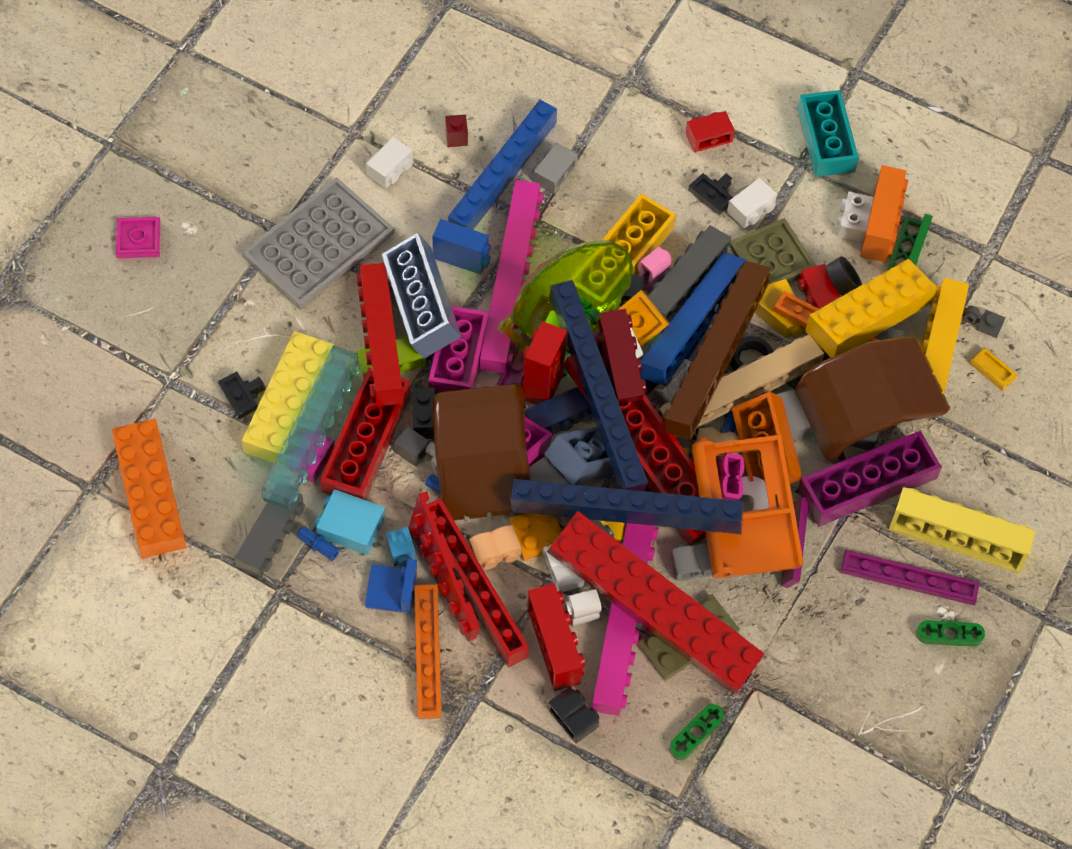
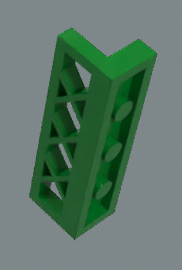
M924 214L922 221L906 216L887 271L897 266L895 260L904 258V260L909 259L916 266L933 218L932 215ZM908 224L920 228L919 232L911 235L907 229ZM909 241L913 249L904 251L901 244Z

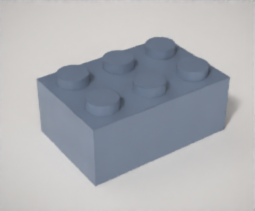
M597 427L557 435L544 454L550 460L551 465L557 468L564 475L565 480L572 485L611 477L614 473Z

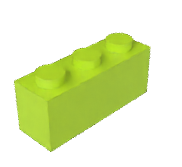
M408 334L400 339H396L400 373L427 366L426 358H423L411 346ZM365 347L355 351L356 363L362 380L368 368H372L371 365H367L366 352H369V349H365Z

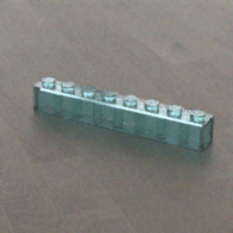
M332 346L261 489L263 501L289 509L292 502H296L299 495V487L307 479V470L310 465H314L317 458V450L325 442V433L327 429L332 428L335 420L334 415L336 411H340L343 405V396L345 393H349L352 385L351 380L354 375L357 376L361 364L358 363V353Z

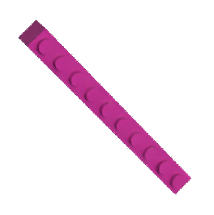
M515 180L480 356V370L506 373L507 366L512 365L513 353H510L511 347L515 348L517 335L513 333L514 329L519 328L520 316H517V313L522 311L524 298L520 297L521 292H526L527 280H524V276L529 275L530 262H527L528 257L533 255L534 245L531 244V239H536L537 227H534V224L539 222L540 210L537 208L538 205H542L544 192H540L541 183Z
M627 523L623 544L648 564V560L653 561L655 548L651 547L652 540H657L659 527ZM613 602L609 614L592 708L596 712L619 716L620 709L626 708L628 695L623 693L624 688L630 686L632 673H627L628 666L634 665L636 652L631 650L632 645L638 643L640 631L635 630L636 623L639 622Z

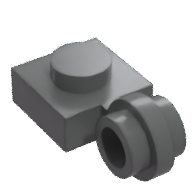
M972 305L964 309L962 315L965 322L970 324L977 322L979 323L977 331L994 338L998 337L1006 317L986 309L982 316L979 313L980 310Z

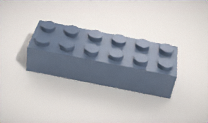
M416 233L382 254L411 346L423 358H426L459 339L461 334L431 246L419 233Z

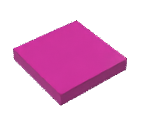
M160 217L117 218L116 257H160Z

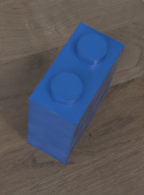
M440 219L432 236L434 258L481 275L484 267L487 268L491 260V256H489L491 249L489 235Z

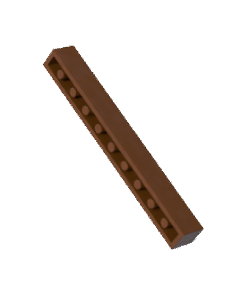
M745 261L742 269H738L735 283L730 284L728 296L722 300L719 314L714 315L712 327L707 329L703 345L698 346L696 358L690 362L687 376L681 379L679 392L674 393L671 407L669 410L666 409L663 415L666 433L691 440L770 283V267Z

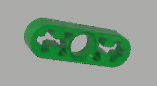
M926 620L920 623L916 636L924 644L975 647L982 643L985 637V630L977 623ZM925 628H928L929 632H931L930 636H926ZM938 628L941 629V630H940V633H939V637H937V636H938V633H937ZM948 628L955 630L957 637L953 639L948 638L944 630ZM962 630H964L963 634H965L963 639H961ZM971 631H975V634L978 635L976 639H973V636L970 634Z
M716 704L706 706L671 741V755L677 760L688 758L721 725L724 717L722 708ZM709 713H717V720L713 718L706 725L705 722L709 717ZM700 727L704 734L701 737H694L691 735L690 729ZM687 737L689 742L685 746V752L683 750L676 751V744L681 746Z

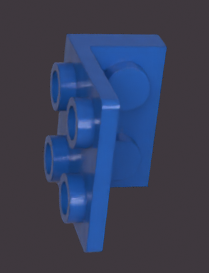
M407 559V566L402 568L373 564L370 571L365 607L411 613L414 585L417 576V560Z

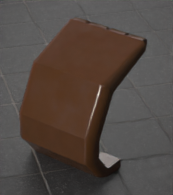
M907 336L866 342L826 359L804 373L796 385L795 391L821 451L830 463L837 464L847 460L843 450L863 438L901 422L943 416L951 409L945 395L941 393L942 388L936 376L932 374L934 371L927 356L924 355L925 352L918 338Z
M513 383L443 391L436 394L433 398L435 454L441 499L454 521L465 520V515H469V519L487 517V512H491L492 517L510 515L509 510H512L510 498L514 479L531 481L523 408H526L523 387L519 384Z

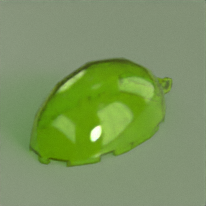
M593 240L566 247L539 265L522 284L513 304V312L498 325L497 329L500 332H504L524 352L528 345L510 326L513 323L516 324L531 340L534 329H539L542 321H546L550 311H554L549 298L551 285L573 280L578 295L589 301L592 307L599 313L617 310L622 301L623 294L630 287L633 273V264L628 250L612 241ZM598 323L596 325H592V333L596 332L599 329Z

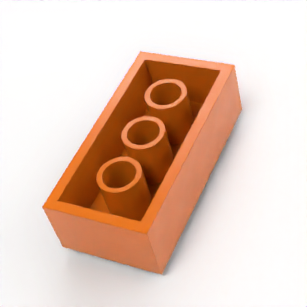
M885 165L881 166L860 257L885 263L887 255L892 254L897 236V227L901 218L900 213L905 200L904 195L909 181L905 179L907 170Z
M767 392L732 407L739 440L781 435L789 482L792 484L801 480L802 473L783 399L772 392ZM757 450L743 452L749 481H754L753 476L765 481L760 452Z

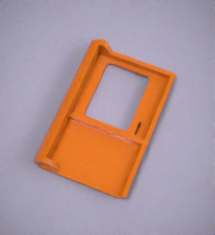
M775 435L720 443L709 441L708 438L697 439L691 447L699 497L722 499L716 464L717 455L757 450L761 456L769 502L767 509L744 512L741 534L705 531L712 577L728 578L790 570L803 566L804 562L782 436Z

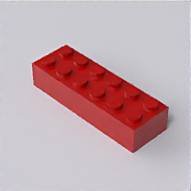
M367 370L320 479L321 492L332 495L335 489L363 500L367 499L410 397V380L401 378L403 404L376 406L375 397L371 398L370 384H373V381H369Z

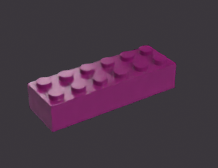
M920 430L802 477L798 491L801 497L809 499L808 509L817 526L820 527L899 495L903 487L916 488L936 480L942 466Z

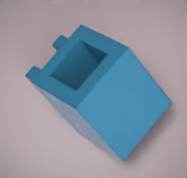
M408 527L386 533V542L394 566H406L407 559L416 560L415 548Z

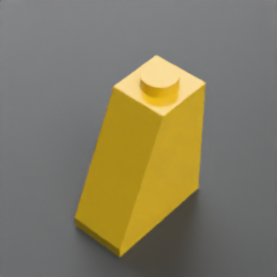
M784 279L769 284L755 314L784 338L801 335L805 332L806 328L773 311L775 304L784 291L795 296L789 283Z

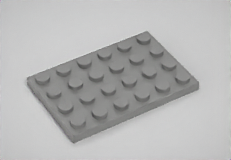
M336 177L243 250L242 257L301 309L393 235L395 229Z

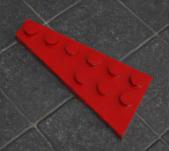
M426 491L418 494L408 529L412 540H415L418 546L417 550L420 557L424 558L427 563L430 576L434 577L438 584L440 595L444 596L448 603L447 606L450 614L455 616L460 633L465 635L468 641L477 638L480 626L470 601L464 599L463 582L461 579H456L453 568H456V564L444 534L437 530L436 520L438 518L435 511L430 512L427 500L430 498Z

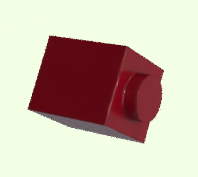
M466 114L445 116L447 147L468 146Z

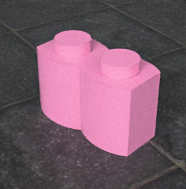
M657 247L638 263L639 273L637 275L645 278L646 285L644 290L647 293L651 292L657 281H662L665 272L671 266V255L660 247Z

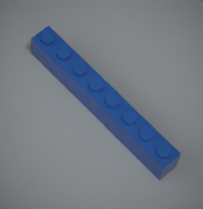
M542 100L537 102L449 214L448 222L472 230L475 229L557 123V108Z
M723 253L714 262L713 267L704 275L698 287L694 288L689 299L684 301L679 312L674 314L669 325L662 330L660 337L656 342L652 343L650 350L640 359L642 379L663 386L668 383L712 324L714 315L719 314L721 302L724 298H727L729 286L731 283H735L737 271L739 268L742 269L745 261H747L746 259Z

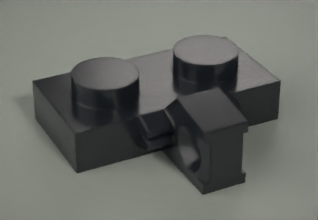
M702 173L689 185L688 190L720 215L728 208L729 201L733 198L728 193V188L732 185V177L726 173L717 181L716 179L711 180Z
M237 371L218 381L221 390L239 419L256 411L258 405L254 399L258 397L259 393L266 390L260 377L251 382L248 380L243 381Z

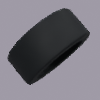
M843 256L827 264L828 276L842 296L862 285L858 273Z
M749 336L742 338L731 359L733 370L736 371L740 366L745 365L739 359L742 351L753 349L766 356L773 353L771 345L759 337Z

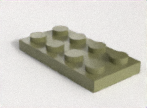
M713 594L699 602L704 608L739 633L740 628ZM653 633L640 640L637 644L664 681L692 664Z

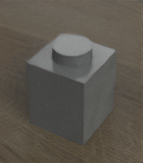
M407 427L394 438V451L416 467L427 454L425 450L429 440L410 427Z

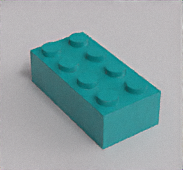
M841 90L800 95L797 111L814 176L821 177L856 172L859 156Z

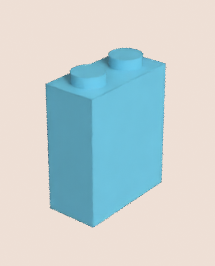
M334 489L332 495L327 496L323 508L325 510L323 514L318 515L314 527L317 530V535H323L327 541L368 555L385 519V507Z

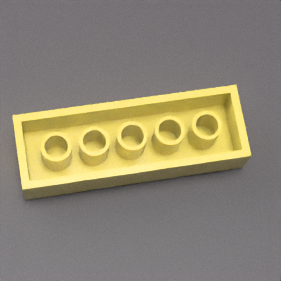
M296 331L293 332L242 439L244 453L283 467L286 466L336 359L335 344Z
M905 487L902 489L889 527L891 531L1020 573L1029 556L1036 532L1026 525H1017L1008 522L1004 518L986 515L983 511L971 510L959 503H950L938 496H929L920 493L914 488Z

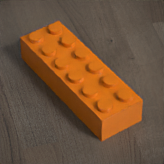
M156 418L112 428L141 558L144 559L187 548Z

